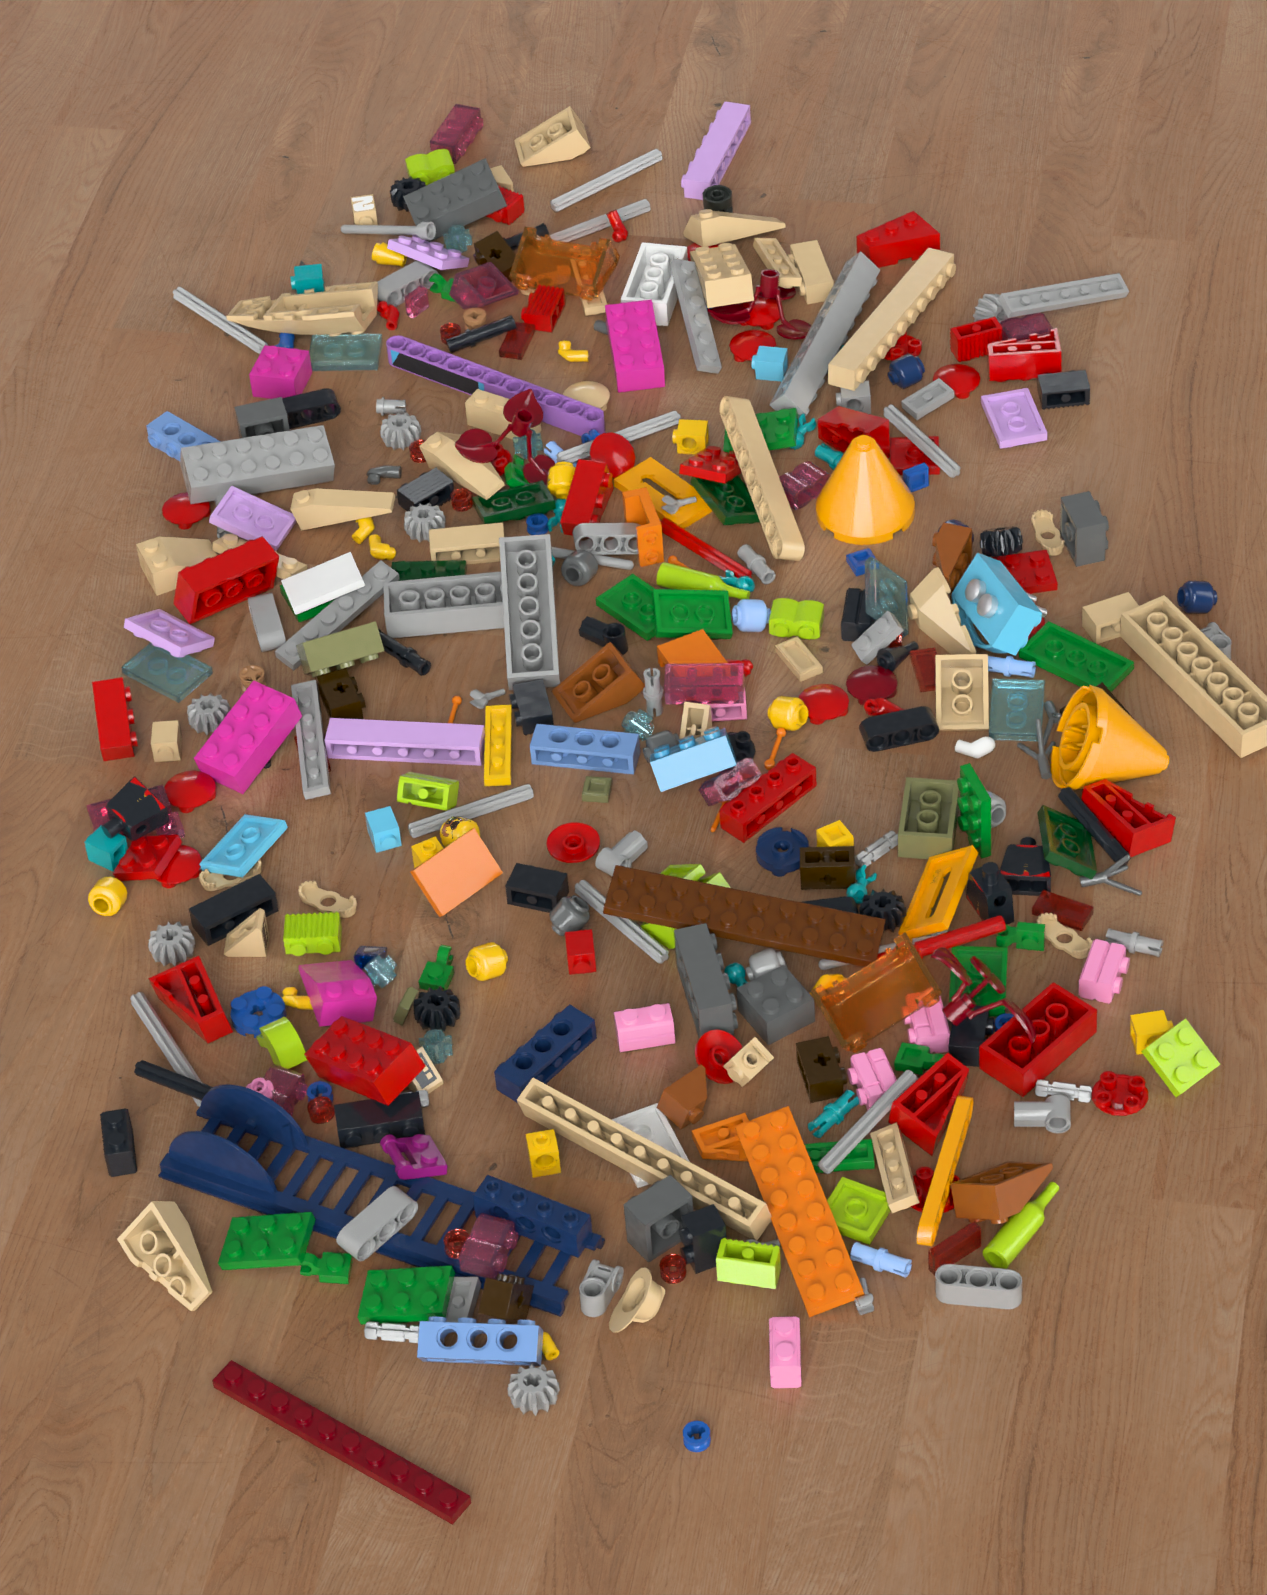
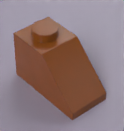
M702 1065L698 1066L663 1090L657 1109L680 1129H683L690 1123L696 1124L704 1115L703 1108L707 1100L705 1067Z

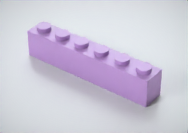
M724 102L721 109L717 110L715 121L711 122L708 134L704 135L701 147L697 148L694 160L690 161L687 173L682 176L681 187L684 188L685 198L703 200L702 193L707 187L720 184L751 124L750 105Z
M330 718L325 736L327 758L481 766L485 751L484 725Z

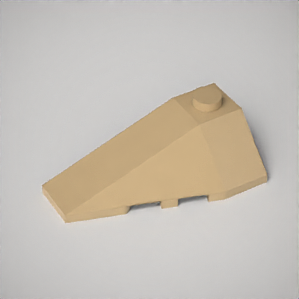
M704 209L699 211V214L691 215L683 233L684 237L701 247H708L786 228L784 222L773 217Z
M436 432L419 446L429 468L434 469L437 467L444 475L449 476L452 481L486 500L505 485L491 462L475 463L466 459L458 452L455 442L460 438L461 434Z
M319 488L302 490L294 493L290 510L302 531L392 513L395 494L392 492Z
M939 567L934 568L910 593V605L907 606L909 617L911 620H915L919 629L951 655L976 654V649L966 625H961L957 604L951 605L948 593L951 592L950 587Z
M151 1201L117 1240L134 1265L146 1270L151 1279L159 1281L168 1289V1293L190 1311H195L212 1293V1289L190 1226L175 1202Z

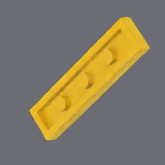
M512 705L486 706L485 786L511 785Z

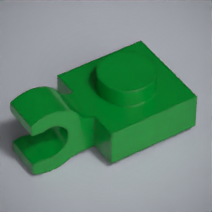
M436 273L429 279L430 282H434L430 288L431 292L441 293L442 299L463 304L472 291V283L450 278L449 281H446L441 275Z
M515 454L513 456V463L510 462L504 468L506 484L510 488L529 484L523 475L524 459Z
M1018 922L1017 927L1006 925V930L998 933L1000 936H996V946L1008 947L1016 943V949L1044 951L1045 924Z
M441 944L437 952L436 962L427 961L418 981L419 989L428 990L430 987L433 990H437L440 986L444 991L448 989L455 974L454 966H450L454 958L453 955H449L452 946Z
M902 1042L894 1061V1068L896 1071L905 1072L906 1070H911L913 1074L922 1075L924 1069L929 1070L944 1055L930 1054L928 1046Z
M323 1252L322 1259L314 1254L306 1253L301 1265L300 1274L304 1276L319 1275V1282L349 1284L353 1258L349 1253Z

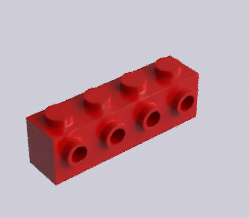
M792 752L719 809L721 829L745 843L817 786L816 767Z

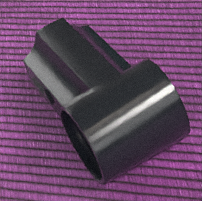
M588 616L582 621L579 628V635L602 647L611 642L622 655L626 654L628 643L625 628L622 624H606Z

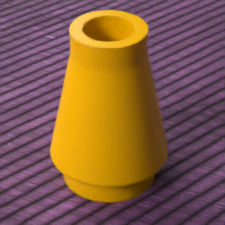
M384 242L375 244L372 260L376 261L377 264L405 266L407 256L388 249V244Z

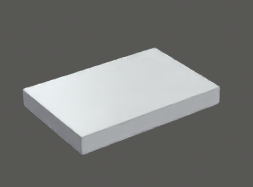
M351 552L281 580L295 615L365 586Z
M658 1103L612 1119L616 1123L689 1161L666 1116L657 1109ZM630 1173L637 1188L649 1184Z

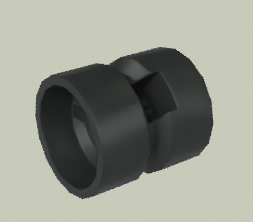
M713 185L703 191L704 209L733 213L732 191L728 187Z

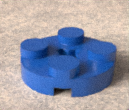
M267 986L244 993L231 1001L230 1016L232 1025L243 1036H246L245 1033L254 1034V1038H256L257 1035L261 1034L260 1027L287 1015L283 999L277 993L272 992L271 988ZM259 1011L263 1012V1015L261 1016L254 1014L255 1012Z

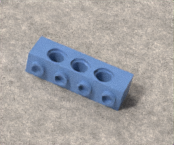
M168 411L146 425L148 441L151 446L160 449L180 461L181 448L221 442Z
M536 724L530 743L531 762L535 765L634 774L640 756L639 734Z
M429 1317L428 1321H420L417 1358L423 1362L530 1366L532 1363L534 1366H541L543 1329L539 1325H535V1321L518 1320L517 1325L506 1324V1320L488 1319V1324L476 1323L474 1318H458V1322H446L447 1318ZM451 1332L457 1333V1342L451 1347H446L444 1344L445 1337ZM482 1333L487 1334V1343L481 1348H476L474 1346L475 1337ZM509 1335H516V1345L511 1349H505L503 1345L505 1338Z

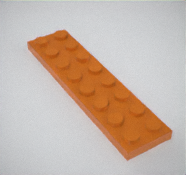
M789 1106L735 1126L763 1201L767 1204L771 1213L773 1227L808 1316H815L865 1295Z

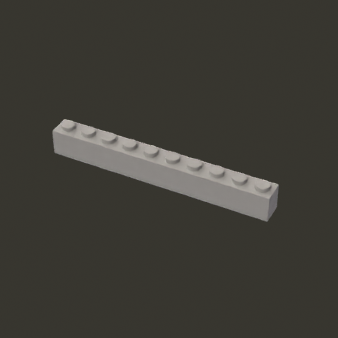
M861 251L846 261L769 404L775 411L796 408L798 419L802 414L806 416L809 413V405L816 399L817 390L825 382L824 376L828 373V364L840 351V346L848 339L846 334L855 325L854 319L862 312V304L870 297L869 291L878 281L876 277L880 269Z

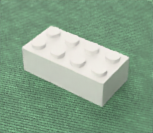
M642 242L622 294L621 303L652 299L656 325L668 326L678 299L670 264L673 259L688 261L687 247Z

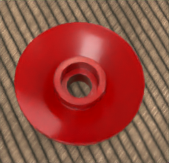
M572 822L555 828L549 834L546 845L549 854L556 860L565 863H579L588 860L596 854L600 847V837L593 827L584 823Z
M711 1030L704 1033L696 1043V1062L698 1066L702 1065L705 1067L706 1077L720 1084H730L735 1081L729 1077L727 1070L723 1066L743 1047L730 1033L723 1030Z

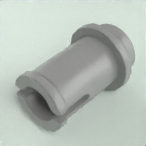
M385 397L377 399L376 413H381V416H384V414L406 413V408L399 407H405L406 400L385 399Z

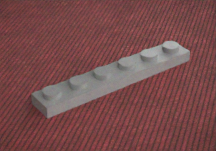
M673 259L670 267L697 371L718 374L722 366L695 262Z
M1120 273L1001 293L998 300L1007 317L1011 318L1125 298L1129 290Z
M380 560L362 576L365 584L364 587L336 598L275 651L276 658L293 671L301 665L296 645L341 631L384 593L383 582L398 581L399 573Z
M311 680L291 685L292 698L295 699L302 714L301 719L295 726L305 800L331 794L319 688L317 681Z

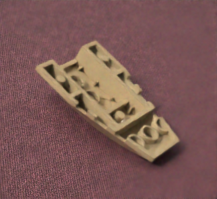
M378 282L325 287L326 291L316 293L314 289L304 290L305 294L291 295V292L284 293L275 300H271L270 296L241 300L226 317L228 321L279 333L300 335L328 334L330 337H335L342 333L350 332L352 335L363 333L377 315Z

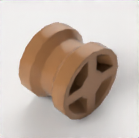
M481 308L466 310L463 313V320L466 323L464 329L472 330L486 325L487 316L485 310Z
M249 665L240 670L239 678L242 683V693L246 691L253 680L267 686L262 667Z

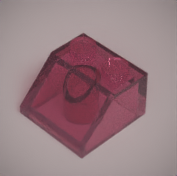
M492 262L456 273L449 295L462 309L483 307L518 295L519 290Z

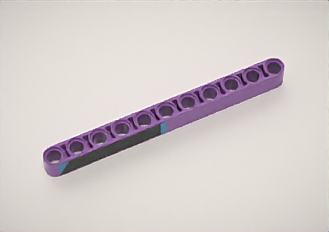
M392 336L386 341L388 362L393 367L469 395L480 389L510 399L522 391L532 389L543 411L542 422L582 436L584 433L589 434V431L592 429L598 431L600 435L605 433L604 412L597 407L403 336Z

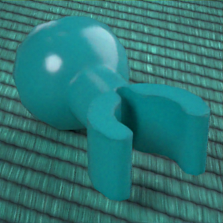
M802 414L799 417L796 446L789 448L796 450L803 446L806 432L814 430L817 426L815 418H812L809 423H805V415Z
M557 499L555 501L556 509H553L555 516L551 517L548 521L550 532L554 526L560 523L566 499Z
M731 570L725 571L726 577L719 576L729 586L753 592L755 589L754 580L749 576L737 578L734 577V573Z
M866 865L856 870L857 882L851 884L846 892L847 897L854 898L857 904H861L864 895H868L867 885L877 878L876 873H873L867 879L865 878Z
M736 962L726 966L724 973L728 974L730 983L736 984L737 987L748 983L745 979L746 971L744 966Z

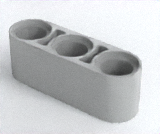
M414 261L378 281L377 299L380 302L386 301L388 304L397 307L430 289L434 282L429 281L430 277L434 273H439L425 263Z
M637 523L579 524L573 529L576 550H586L592 555L638 554L637 539H630L637 537L636 527L641 525ZM583 537H589L588 540H581ZM608 537H614L612 540H605Z
M273 593L247 598L261 652L278 649L286 640Z
M396 1186L388 1188L342 1228L337 1236V1244L356 1260L364 1261L415 1216L418 1210L417 1202Z
M945 1264L936 1270L935 1293L937 1299L946 1304L1014 1309L1022 1301V1277L1018 1272L1011 1269Z

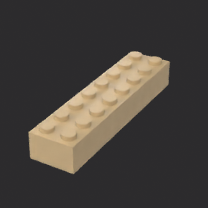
M1165 595L1121 614V638L1240 758L1267 746V696Z

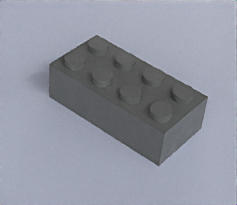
M486 158L403 196L416 226L423 221L435 224L436 235L433 240L507 206Z
M706 923L675 929L677 970L698 1038L711 1030H723L734 1036V1029L738 1028V1022L733 1010H737L734 993L729 994L728 992L730 990L728 974H723L721 971L724 969L722 955L715 952L717 950L715 934L709 933Z

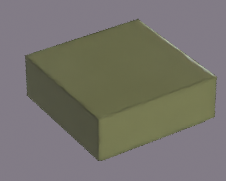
M586 776L582 791V801L608 803L612 789V778Z
M411 986L407 988L398 1005L393 1022L403 1025L419 990Z

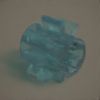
M461 225L451 226L448 229V234H443L446 249H455L463 253L467 250V245H472L469 229H465Z
M530 429L533 432L531 443L532 457L534 458L537 456L538 450H543L541 434H536L533 429ZM527 436L513 437L515 454L520 453L521 457L527 459Z
M641 709L637 713L634 711L627 713L621 724L625 729L623 732L639 734V739L645 741L654 730V725L650 723L653 717Z
M378 954L363 967L367 971L366 975L370 978L373 986L378 984L383 988L397 976L393 971L397 964L389 955L386 958H382Z
M441 1029L427 1031L424 1038H419V1046H423L433 1064L444 1063L448 1055H453L451 1035L445 1036Z

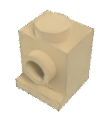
M754 1037L723 1067L727 1070L729 1077L743 1087L774 1057Z

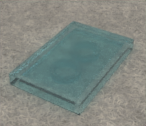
M341 334L335 337L312 335L309 352L312 371L378 370L382 334Z
M870 556L865 560L866 613L878 620L885 612L890 611L904 629L899 637L904 638L909 634L907 581Z
M152 642L121 667L123 674L178 703L213 674L212 667L189 655H185V657L172 656L169 651L153 646Z
M993 679L989 737L994 740L1038 741L1036 718L1041 719V726H1043L1045 680Z

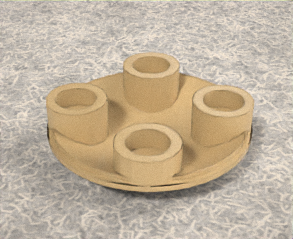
M594 381L575 383L569 386L563 393L564 396L592 405L602 411L607 409V403L610 399L607 387Z

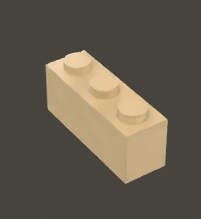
M813 240L791 244L790 254L787 256L802 277L801 286H798L799 295L804 296L806 304L824 302L834 283L818 241Z
M477 389L465 402L467 425L501 435L506 430L508 424H511L503 415L504 405L509 399ZM541 423L534 428H530L533 432L531 442L541 432ZM510 431L505 436L527 444L526 435L518 437Z
M503 523L430 529L431 560H466V564L500 561L499 538L505 537Z

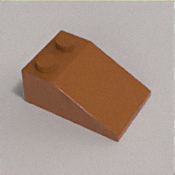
M943 522L939 532L936 531L933 536L932 545L936 547L932 563L936 568L939 567L950 587L951 592L948 593L952 605L951 594L972 562V528Z
M609 642L551 692L572 721L577 723L627 704L643 691L645 683L626 658Z
M1007 1161L951 1183L956 1218L969 1219L970 1223L991 1220L992 1224H1001L1009 1221L1008 1217L1020 1213L1052 1171V1163Z

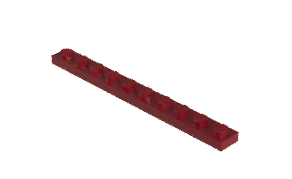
M232 1360L212 1380L215 1389L452 1525L471 1504L470 1495Z

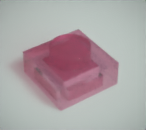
M421 285L404 297L406 314L411 318H415L429 308L427 288Z
M178 812L168 814L169 822L155 830L157 836L178 834L179 838L185 837Z

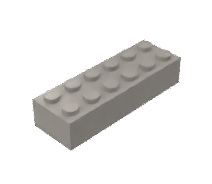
M324 425L183 447L180 453V466L190 504L214 501L217 496L225 495L231 486L249 494H257L330 482L334 479L335 464Z
M550 534L499 538L509 690H513V684L543 679L545 688L557 687L560 684Z
M501 572L383 582L385 623L387 635L391 638L504 628Z

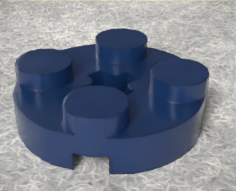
M782 827L769 829L761 834L757 840L756 859L764 869L771 871L774 876H785L787 873L800 868V847H809V841L802 832L791 828V832L782 831ZM781 848L782 850H787V851H785V852H779L778 849Z

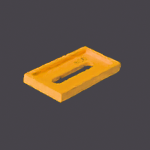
M649 457L614 479V487L621 492L647 487L659 519L668 518L684 529L712 512L692 485L652 457ZM642 479H651L677 499L695 496L697 502L681 506L675 514H669L661 508L667 505L662 501L664 495L646 482L643 483Z
M973 845L929 857L907 910L904 922L898 932L903 940L948 930L967 883L969 872H971L979 853ZM951 871L945 888L943 890V893L941 895V898L939 900V903L937 905V908L935 910V913L930 917V914L932 912L931 908L934 907V904L944 882L943 877H945Z

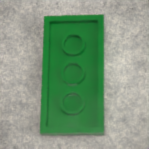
M1049 621L1027 641L1023 648L1019 649V658L1029 662L1034 661L1036 666L1079 687L1097 686L1103 682L1112 692L1134 670V661Z

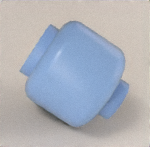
M741 599L732 609V622L742 632H761L765 629L766 624L769 623L771 610L766 607L763 600Z

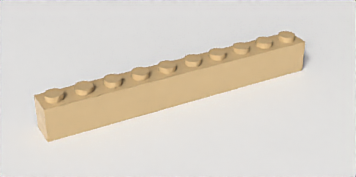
M928 248L830 361L828 364V384L855 391L860 383H864L868 374L875 370L876 365L881 359L885 358L889 349L895 346L900 336L905 334L907 328L916 321L917 316L925 310L928 303L934 300L938 291L944 288L950 277L954 276L956 271L954 254Z
M535 1078L531 1079L517 1099L526 1117L550 1130L554 1129V1132L651 1185L671 1175L692 1195L693 1208L698 1210L714 1204L726 1226L750 1239L758 1241L771 1222L772 1216L765 1202Z

